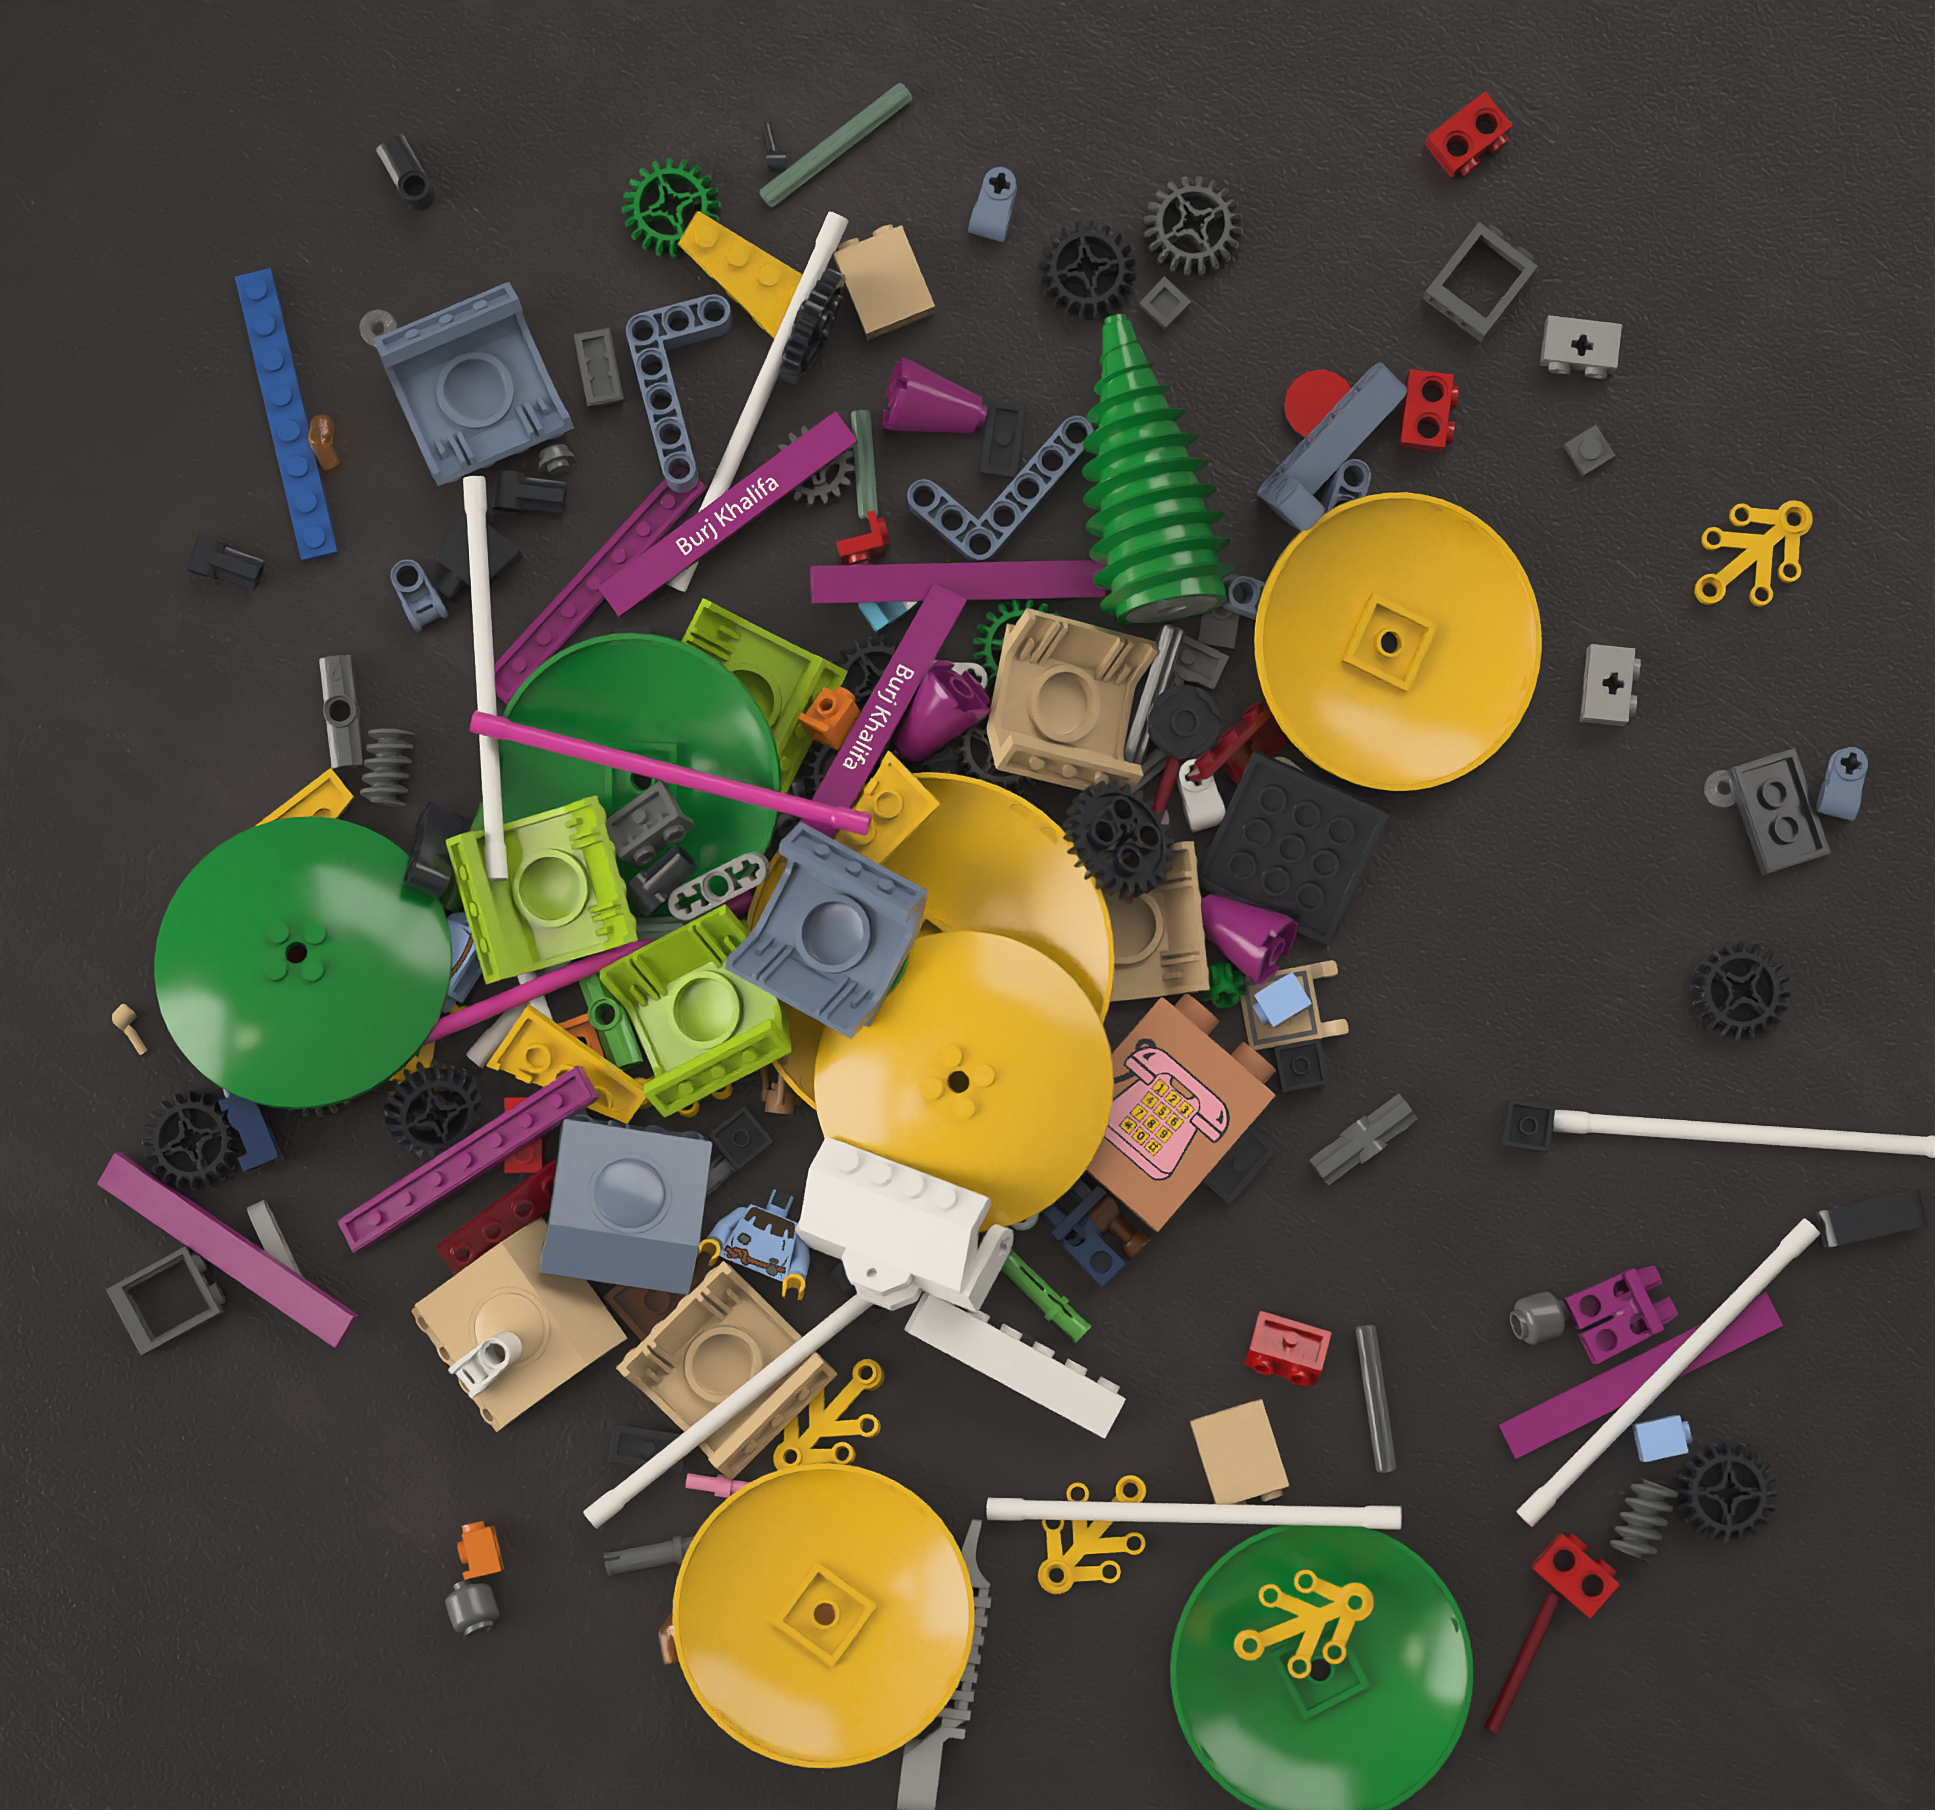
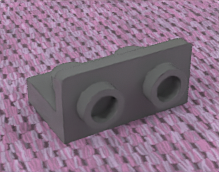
M660 780L606 819L605 826L619 858L635 867H640L652 862L657 854L670 844L681 841L686 836V833L695 827V824L691 818L682 813L668 784Z

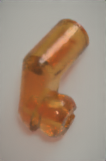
M321 414L315 416L311 421L308 442L323 469L328 470L338 465L340 460L331 446L335 429L333 420L329 416Z
M673 1612L670 1613L659 1629V1641L664 1664L679 1662L674 1641Z

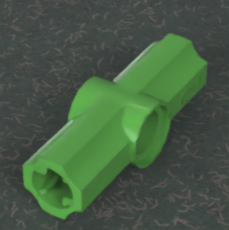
M600 972L579 980L588 1006V1020L597 1030L607 1060L622 1071H628L639 1066L644 1060L630 1025V1016L626 1009L600 980ZM613 1006L615 1018L610 1024L606 1025L603 1020L604 1012L607 1008Z

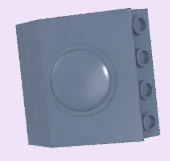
M506 282L373 339L391 385L431 475L438 486L455 482L463 475L480 468L490 467L498 460L512 454L523 453L531 446L548 439L558 438L564 432L574 428L571 418L554 388L522 313V306L510 282Z
M800 822L780 842L778 853L787 858L784 872L756 927L727 957L725 969L852 1039L864 1025L870 1028L921 929L928 891Z
M575 1114L569 1119H564V1122L560 1124L559 1153L546 1238L541 1249L540 1273L689 1295L699 1249L712 1142L709 1141V1137L702 1136L694 1131H685L683 1133L668 1131L656 1125L642 1127L625 1124L616 1119L610 1121L597 1120L584 1114Z

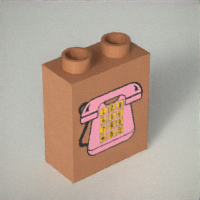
M1187 993L1182 996L1175 1006L1161 997L1112 1053L1114 1093L1110 1119L1102 1143L1092 1162L1085 1170L1087 1174L1155 1233L1162 1228L1276 1096L1265 1086L1266 1082L1276 1072L1274 1067L1244 1042L1229 1055L1208 1036L1218 1025L1219 1020Z

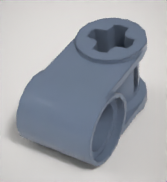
M996 167L986 174L978 201H976L971 215L968 233L1004 242L1017 194L1016 179L1010 170L1004 167ZM1000 179H1004L1009 190L1003 189L1001 194H996L994 186L991 184H998Z
M405 559L394 565L391 570V581L416 633L421 632L423 626L440 617L444 619L450 617L435 587L433 588L426 572L417 562ZM408 568L417 570L419 576L416 584L411 587H403L399 581L401 572Z
M1847 747L1831 755L1817 800V812L1850 821L1855 820L1860 807L1862 787L1868 768V760L1862 750L1856 747ZM1851 756L1850 762L1856 764L1855 769L1845 773L1846 767L1840 765L1841 760Z

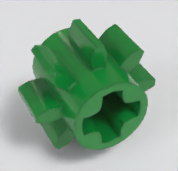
M1218 962L1208 968L1210 990L1202 991L1204 1002L1212 1000L1216 1007L1229 1008L1238 1003L1240 995H1246L1245 978L1240 969L1234 971L1233 966L1226 962Z

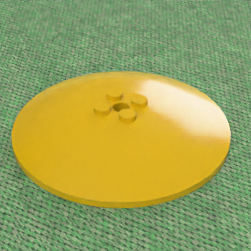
M1407 492L1369 495L1348 501L1324 513L1308 530L1300 531L1278 558L1266 581L1256 615L1254 634L1257 673L1263 694L1270 711L1290 741L1307 758L1334 776L1356 785L1388 791H1410L1441 785L1467 774L1491 757L1513 733L1530 703L1539 674L1542 651L1541 623L1535 595L1523 567L1506 542L1490 526L1467 510L1443 499ZM1387 632L1392 633L1397 639V647L1390 654L1381 647V638Z
M944 932L915 939L909 951V959L904 976L895 989L885 997L870 1028L864 1025L851 1039L825 1025L815 1063V1101L825 1139L830 1137L988 1197L991 1207L978 1229V1232L988 1231L994 1224L1006 1227L1038 1214L1069 1191L1083 1175L1095 1157L1109 1123L1114 1093L1113 1061L1109 1041L1095 1007L1077 982L1056 962L1032 947L1007 937L984 932ZM956 1071H963L969 1077V1087L963 1093L954 1092L949 1085L950 1076Z
M816 1463L789 1467L762 1476L739 1489L713 1511L692 1540L682 1561L673 1598L672 1620L678 1659L685 1678L704 1710L725 1732L749 1749L770 1759L802 1767L834 1768L864 1763L886 1755L910 1741L936 1718L954 1693L965 1670L974 1634L975 1608L969 1571L963 1555L951 1532L928 1504L903 1485L879 1473L843 1464ZM821 1603L831 1604L836 1611V1618L829 1625H822L815 1619V1608Z

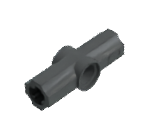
M335 655L319 659L324 698L323 715L327 724L331 767L333 770H345L364 766L359 722L361 712L357 705L352 656ZM341 703L349 704L351 708L349 718L342 722L335 721L333 718L334 708Z
M1398 1093L1368 1117L1364 1115L1341 1132L1337 1140L1315 1154L1309 1162L1327 1186H1329L1359 1162L1363 1164L1388 1145L1386 1142L1400 1134L1418 1118L1408 1103Z

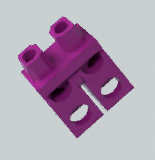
M1655 1266L1635 1270V1268L1628 1269L1561 1299L1567 1307L1568 1315L1575 1329H1582L1612 1315V1318L1578 1333L1592 1364H1599L1651 1335L1664 1330L1662 1325L1678 1315L1670 1297L1652 1304L1646 1291L1662 1284L1661 1277Z

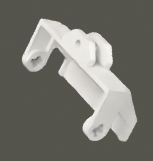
M826 1137L809 1168L801 1219L795 1228L800 1239L808 1247L843 1261L848 1279L852 1285H855L861 1299L892 1311L918 1301L923 1291L978 1313L1013 1244V1231L994 1224L986 1233L977 1250L978 1229L991 1207L988 1197L830 1137Z

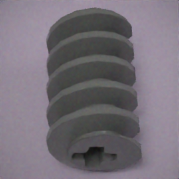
M378 728L368 731V737L377 741V743L366 746V751L374 755L375 758L364 760V766L374 772L362 775V781L370 784L372 787L361 789L360 795L370 800V803L392 807H406V803L396 799V795L408 792V789L399 785L398 781L410 777V774L400 770V766L411 764L412 762L411 759L402 755V751L413 749L414 745L405 741L404 737L414 735L415 733L390 728Z
M1642 1479L1644 1481L1643 1484H1631L1630 1486L1638 1495V1498H1626L1625 1503L1633 1509V1512L1620 1513V1517L1628 1525L1615 1527V1531L1623 1539L1610 1540L1609 1545L1614 1549L1648 1561L1644 1555L1657 1554L1658 1551L1649 1543L1650 1540H1662L1663 1537L1655 1529V1526H1667L1668 1521L1660 1515V1512H1672L1673 1507L1665 1501V1498H1677L1678 1493Z

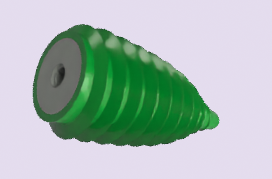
M1118 314L1105 318V325L1102 327V357L1099 361L1102 366L1101 380L1094 386V392L1100 396V403L1094 406L1086 415L1088 422L1099 427L1088 435L1082 444L1083 449L1087 452L1098 455L1082 469V475L1085 479L1098 483L1085 494L1083 502L1091 509L1100 511L1087 522L1086 530L1094 536L1103 538L1091 548L1089 556L1098 563L1108 565L1095 575L1093 583L1096 587L1112 592L1101 601L1100 609L1106 614L1116 616L1117 622L1125 625L1167 623L1194 617L1223 605L1227 601L1223 579L1235 572L1237 566L1219 562L1217 552L1227 547L1231 540L1213 536L1210 526L1223 519L1225 514L1220 511L1207 510L1203 501L1217 491V487L1200 484L1195 475L1208 466L1209 461L1191 458L1186 449L1199 439V435L1180 432L1176 421L1184 416L1187 410L1170 408L1163 395L1171 389V386L1159 385L1151 370L1154 364L1148 363L1131 321L1127 320L1126 315Z

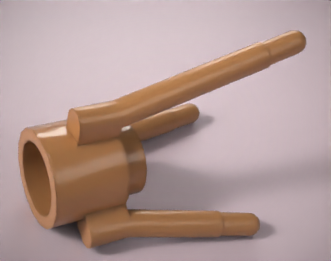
M789 1053L780 1058L783 1066L788 1063ZM768 1064L761 1067L762 1091L760 1101L766 1102L765 1112L794 1115L795 1105L801 1106L802 1098L796 1092H793V1089L779 1073L778 1082H772L770 1089Z

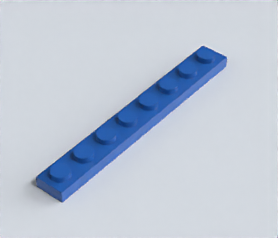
M269 268L236 276L237 289L301 560L306 562L339 554L273 271Z

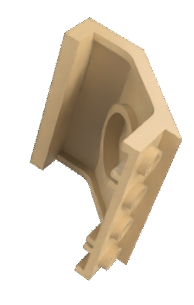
M1027 608L1016 625L1007 624L990 708L991 711L986 728L996 769L1079 790H1085L1090 785L1095 786L1100 781H1104L1108 785L1113 780H1116L1119 788L1129 783L1132 793L1142 779L1143 772L1141 765L1125 762L1124 746L1135 688L1142 675L1159 653L1156 641Z
M1194 841L1173 843L1167 848L1175 853V857L1168 861L1173 868L1165 874L1167 879L1150 893H1144L1140 897L1134 898L1132 904L1119 900V891L1109 896L1107 885L1101 887L1109 910L1114 935L1115 971L1110 1002L1190 994L1210 990ZM1104 853L1103 857L1106 858L1109 853Z
M542 1216L493 1247L415 1304V1308L411 1310L416 1317L419 1328L428 1334L437 1347L440 1358L445 1363H448L450 1367L483 1341L501 1331L512 1332L520 1339L522 1352L518 1360L501 1373L493 1384L473 1398L480 1408L483 1419L492 1425L496 1432L506 1427L528 1408L598 1358H602L627 1339L586 1279L540 1273L541 1249L548 1228ZM495 1343L494 1348L497 1356L505 1359L504 1348L500 1344ZM459 1378L460 1386L466 1393L469 1394V1389Z
M723 1261L718 1267L707 1273L704 1281L691 1294L686 1295L680 1300L677 1308L664 1321L659 1322L653 1327L651 1334L638 1347L633 1348L626 1354L624 1361L617 1369L626 1379L643 1391L685 1432L800 1340L802 1336L730 1265ZM816 1351L813 1352L698 1446L709 1457L708 1460L716 1469L730 1480H733L838 1374Z

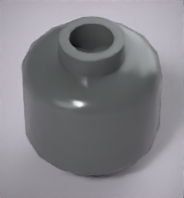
M1547 1291L1519 1299L1514 1305V1311L1510 1313V1323L1516 1337L1520 1340L1524 1339L1526 1343L1531 1345H1537L1560 1337L1564 1332L1565 1321H1568L1569 1318L1565 1303L1562 1300H1557L1552 1293Z
M466 1579L456 1583L453 1586L454 1592L445 1600L453 1629L458 1633H465L467 1638L477 1637L491 1631L494 1628L493 1623L499 1618V1610L491 1587L484 1583H476L475 1579Z

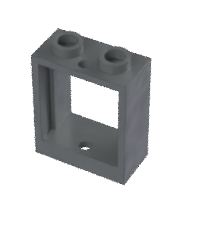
M1479 222L1425 291L1423 299L1478 341L1482 342L1534 275L1538 266L1533 263L1535 258L1527 250L1520 246H1517L1515 249L1505 242V235L1498 228L1491 224L1485 227ZM1478 240L1522 271L1487 318L1483 317L1443 286Z
M187 1246L106 1289L140 1355H148L225 1313L222 1304L226 1302V1298L216 1282L211 1285L204 1272L209 1269L205 1258ZM185 1261L210 1309L155 1338L130 1290Z

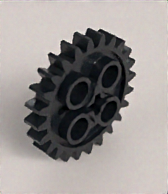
M830 268L826 269L810 292L808 300L805 299L802 302L793 321L791 335L782 353L783 362L779 369L781 370L779 373L781 379L794 385H799L814 363L817 353L821 354L834 326L835 317L843 301L842 292L846 281L844 274Z
M1113 780L1108 785L1104 781H1100L1095 786L1090 785L1072 799L1073 805L1066 809V813L1070 817L1063 822V825L1071 831L1064 835L1063 839L1073 843V847L1067 853L1077 855L1079 858L1074 867L1080 868L1084 866L1086 869L1084 879L1087 880L1092 876L1096 878L1095 888L1097 890L1107 885L1109 896L1119 891L1122 899L1127 898L1131 894L1134 898H1138L1144 893H1150L1167 879L1165 874L1173 868L1168 861L1175 857V853L1167 848L1175 843V841L1165 836V832L1171 826L1160 823L1159 819L1162 818L1164 813L1163 811L1153 812L1154 800L1152 799L1145 803L1142 801V790L1133 795L1131 794L1129 783L1119 788L1116 780ZM1134 820L1135 826L1118 841L1115 846L1116 848L1104 858V852L1122 836L1123 830L1130 826Z

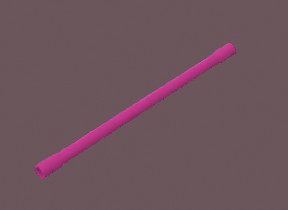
M477 710L471 719L470 732L487 737L510 740L829 824L836 829L867 836L871 825L872 814L842 806L834 807L511 722L507 718Z
M747 890L723 904H726L734 915L738 916L749 911L753 897L750 890ZM657 939L638 940L630 944L595 953L442 1017L438 1020L424 1045L598 973L606 966Z

